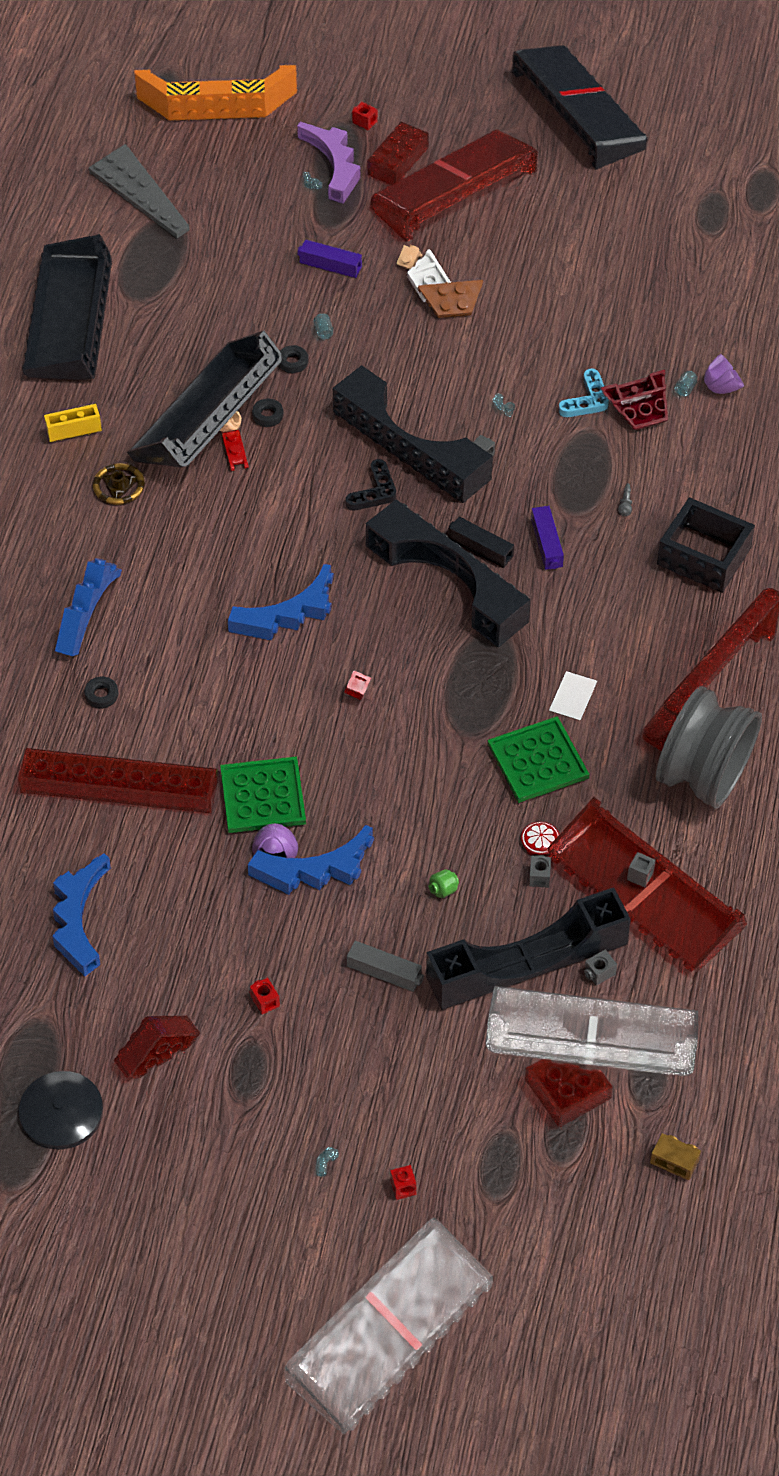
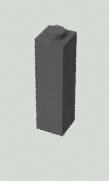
M356 940L347 955V967L414 992L417 985H421L424 978L422 965Z

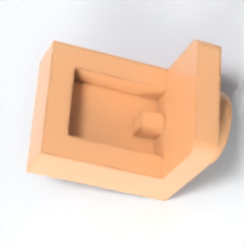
M404 245L396 264L410 270L416 265L418 258L422 257L419 248L410 245V247Z

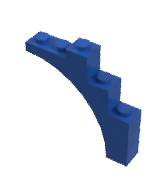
M99 558L88 561L83 583L76 585L72 606L64 609L55 648L56 652L70 656L79 654L88 622L97 602L109 584L121 576L122 569L116 568L117 565L105 563V560Z
M323 564L319 575L313 583L302 593L290 600L259 608L233 606L228 619L229 632L272 640L273 635L277 634L279 627L298 630L300 623H304L305 617L325 620L326 614L330 613L332 606L328 595V585L332 584L334 573H331V565Z
M365 825L358 835L347 844L332 852L315 857L284 858L257 850L248 863V875L288 895L299 886L300 881L320 890L324 884L326 885L329 882L331 876L351 885L354 879L357 880L361 874L360 861L364 856L365 849L370 847L374 841L373 828Z
M105 853L94 858L85 868L79 869L74 876L68 871L64 875L58 876L53 882L55 894L62 900L53 908L54 919L63 927L59 928L52 936L54 947L84 976H87L100 966L99 954L91 946L84 933L82 915L85 902L92 888L111 869L109 857Z

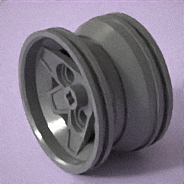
M699 686L684 704L669 732L657 765L656 780L669 787L683 781L688 782L697 798L703 800V803L707 805L711 804V807L715 809L719 808L737 784L750 758L760 731L762 713L754 712L752 708H745L743 706L721 708L719 707L715 692L710 689L707 690L704 686Z

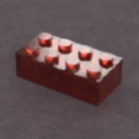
M400 122L367 160V175L395 187L429 148V133Z

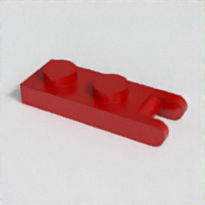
M240 431L222 432L230 470L235 471L234 465L244 464L245 469L249 468Z

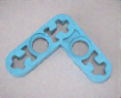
M587 369L584 372V384L589 396L561 401L559 404V414L561 416H579L602 412L608 408L609 399L601 390L599 392L592 391L593 388L600 389L604 387L601 376L596 369ZM580 404H587L588 407L583 408V407H580L579 405H580Z

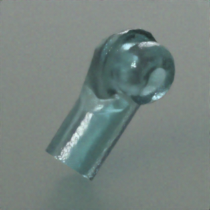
M327 1147L317 1157L316 1175H327L328 1161L330 1159L336 1160L339 1156L337 1149Z

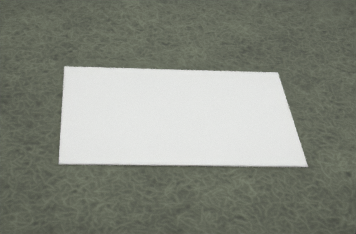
M566 671L549 711L581 720L597 681Z

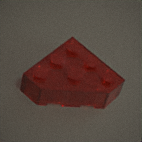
M147 1016L141 1021V1025L136 1032L131 1034L129 1041L119 1050L118 1055L113 1061L126 1078H141L148 1074L147 1069L155 1065L159 1067L172 1059L171 1054L179 1050L183 1052L188 1049L200 1032L188 1016Z
M545 1058L526 1067L525 1081L558 1127L563 1126L612 1097L613 1086L601 1070H586L577 1065L564 1063V1065L558 1064Z

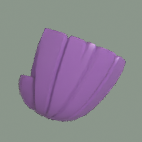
M722 354L713 360L705 372V384L715 393H730L744 387L738 373L733 370L732 365Z
M273 823L264 826L258 831L253 840L252 851L253 855H255L257 850L262 852L264 850L271 854L284 851L285 858H296L298 843L294 834L288 828Z

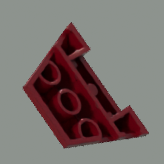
M665 369L650 373L648 377L621 385L615 383L600 388L634 430L668 421Z

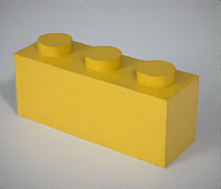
M96 404L44 415L46 431L50 442L102 431L100 415Z

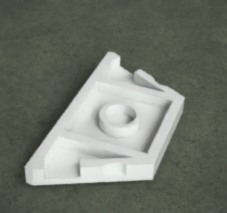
M430 249L426 251L425 256L419 259L416 265L407 273L408 279L423 302H426V299L421 292L419 293L418 285L451 282Z

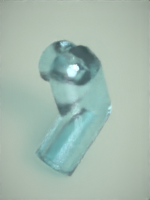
M309 172L303 173L302 177L307 188L318 190L322 188L323 184L321 181L311 178Z

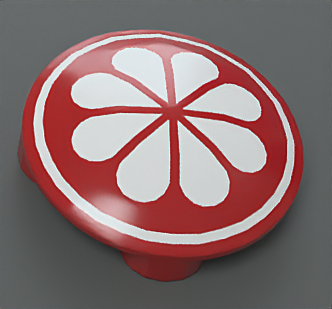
M534 822L524 828L521 841L529 855H546L557 851L560 844V834L549 823Z

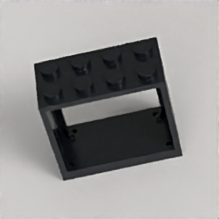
M689 497L660 540L657 565L723 593L752 547L755 525ZM685 527H688L733 547L722 562L676 541Z

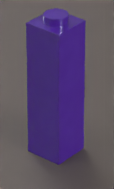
M305 240L302 246L300 245L297 255H299V263L354 278L357 277L362 268V255L309 240Z
M550 506L532 508L531 522L545 570L563 567L564 554Z

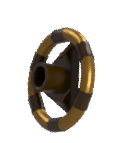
M117 463L102 468L95 475L92 486L94 493L100 500L113 505H122L134 501L141 495L144 490L145 480L137 468L129 464ZM119 470H126L135 476H125L124 472ZM102 477L113 498L102 493L99 486ZM138 479V485L135 492L131 495L122 497L137 482Z

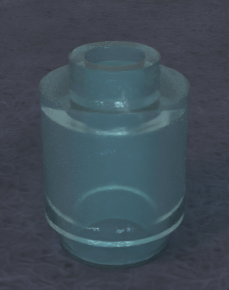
M318 314L313 319L317 335L321 339H329L334 331L330 317L327 314Z
M692 371L682 373L675 385V391L681 396H689L697 384V375Z

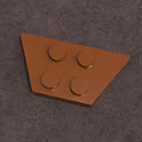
M483 280L418 285V291L423 294L427 304L432 307L437 318L472 315Z

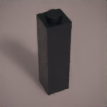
M460 516L455 522H451L448 527L449 539L503 568L514 556V544Z

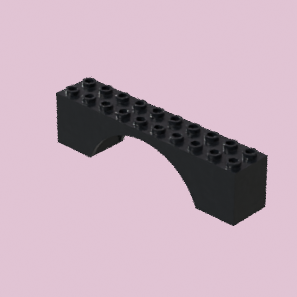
M364 366L358 367L332 388L333 412L336 416L341 417L349 425L357 428L363 435H367L376 444L381 445L389 453L398 457L400 461L411 466L414 471H418L427 480L438 485L441 490L448 492L454 499L464 503L492 480L493 456L465 437L453 441H431L413 436L398 427L386 411L387 382Z
M396 499L366 522V547L391 566L413 562L427 563L442 567L458 576L467 585L474 598L472 604V628L498 648L529 623L531 599L526 594L521 593L513 584L505 581L498 573L489 569L485 563H481L473 554L468 553L458 543L449 539L445 533L438 531L431 523L422 519L418 513L410 510L406 504Z
M613 887L578 899L556 922L520 941L486 947L473 945L463 939L426 952V978L441 1010L591 958L605 949L608 952L628 945L631 918Z

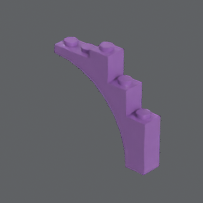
M300 122L297 126L298 138L317 147L332 164L334 174L328 186L329 199L344 204L360 180V166L352 164L354 162V149L346 147L347 131L334 127L328 131Z

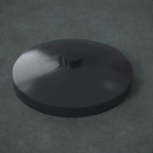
M70 1071L48 1073L36 1079L23 1093L19 1104L21 1126L26 1135L42 1147L61 1150L78 1146L87 1141L100 1126L103 1118L101 1094L96 1085L81 1074Z

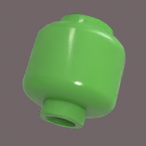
M444 869L431 875L428 887L430 892L436 897L444 898L456 892L459 880L454 872Z

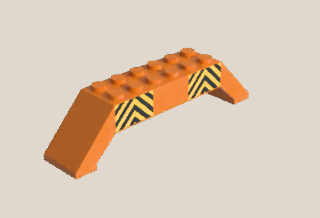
M280 65V69L265 79L165 82L152 74L151 70H134L137 98L168 120L266 117L297 93L296 65Z

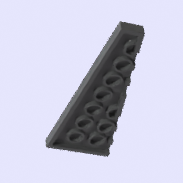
M122 145L89 167L90 174L177 239L190 230L188 223L127 145Z

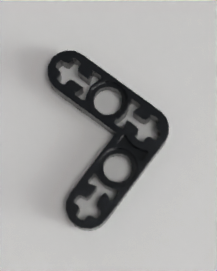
M375 459L371 462V474L376 488L348 494L346 496L347 509L356 511L392 503L396 500V488L384 460ZM387 479L388 482L380 483L379 480ZM374 496L376 498L374 500H368L366 497Z

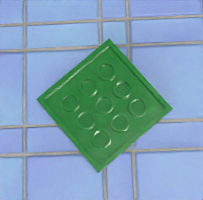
M558 716L489 739L487 742L518 803L589 779L590 774Z
M297 756L220 765L228 833L260 830L264 826L273 823L285 827L306 824Z

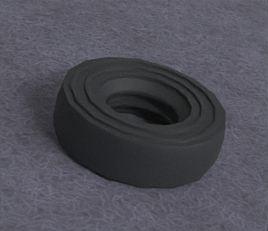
M289 345L280 350L282 360L279 367L283 371L298 373L307 367L308 353L304 348ZM290 356L299 357V361L294 363L288 362L286 359Z
M261 399L253 406V419L262 427L275 426L283 419L284 410L277 400ZM266 409H271L275 412L272 416H263L261 414Z
M104 676L91 679L84 689L86 701L95 708H107L113 705L119 695L118 686L115 681ZM98 688L108 689L109 692L104 697H97L94 694Z

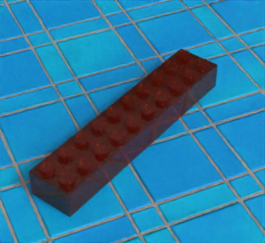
M26 748L18 783L20 793L212 814L218 785L217 768Z

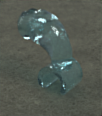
M496 394L493 398L494 406L504 411L505 415L512 416L515 404L508 402L504 405L503 395Z

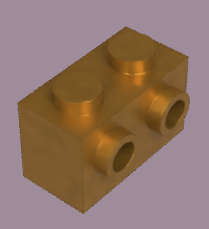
M662 1133L652 1152L650 1163L686 1180H690L699 1162L701 1150L692 1144L679 1141L672 1135Z

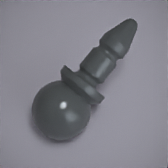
M629 483L624 488L623 499H620V505L618 506V512L621 516H629L632 513Z

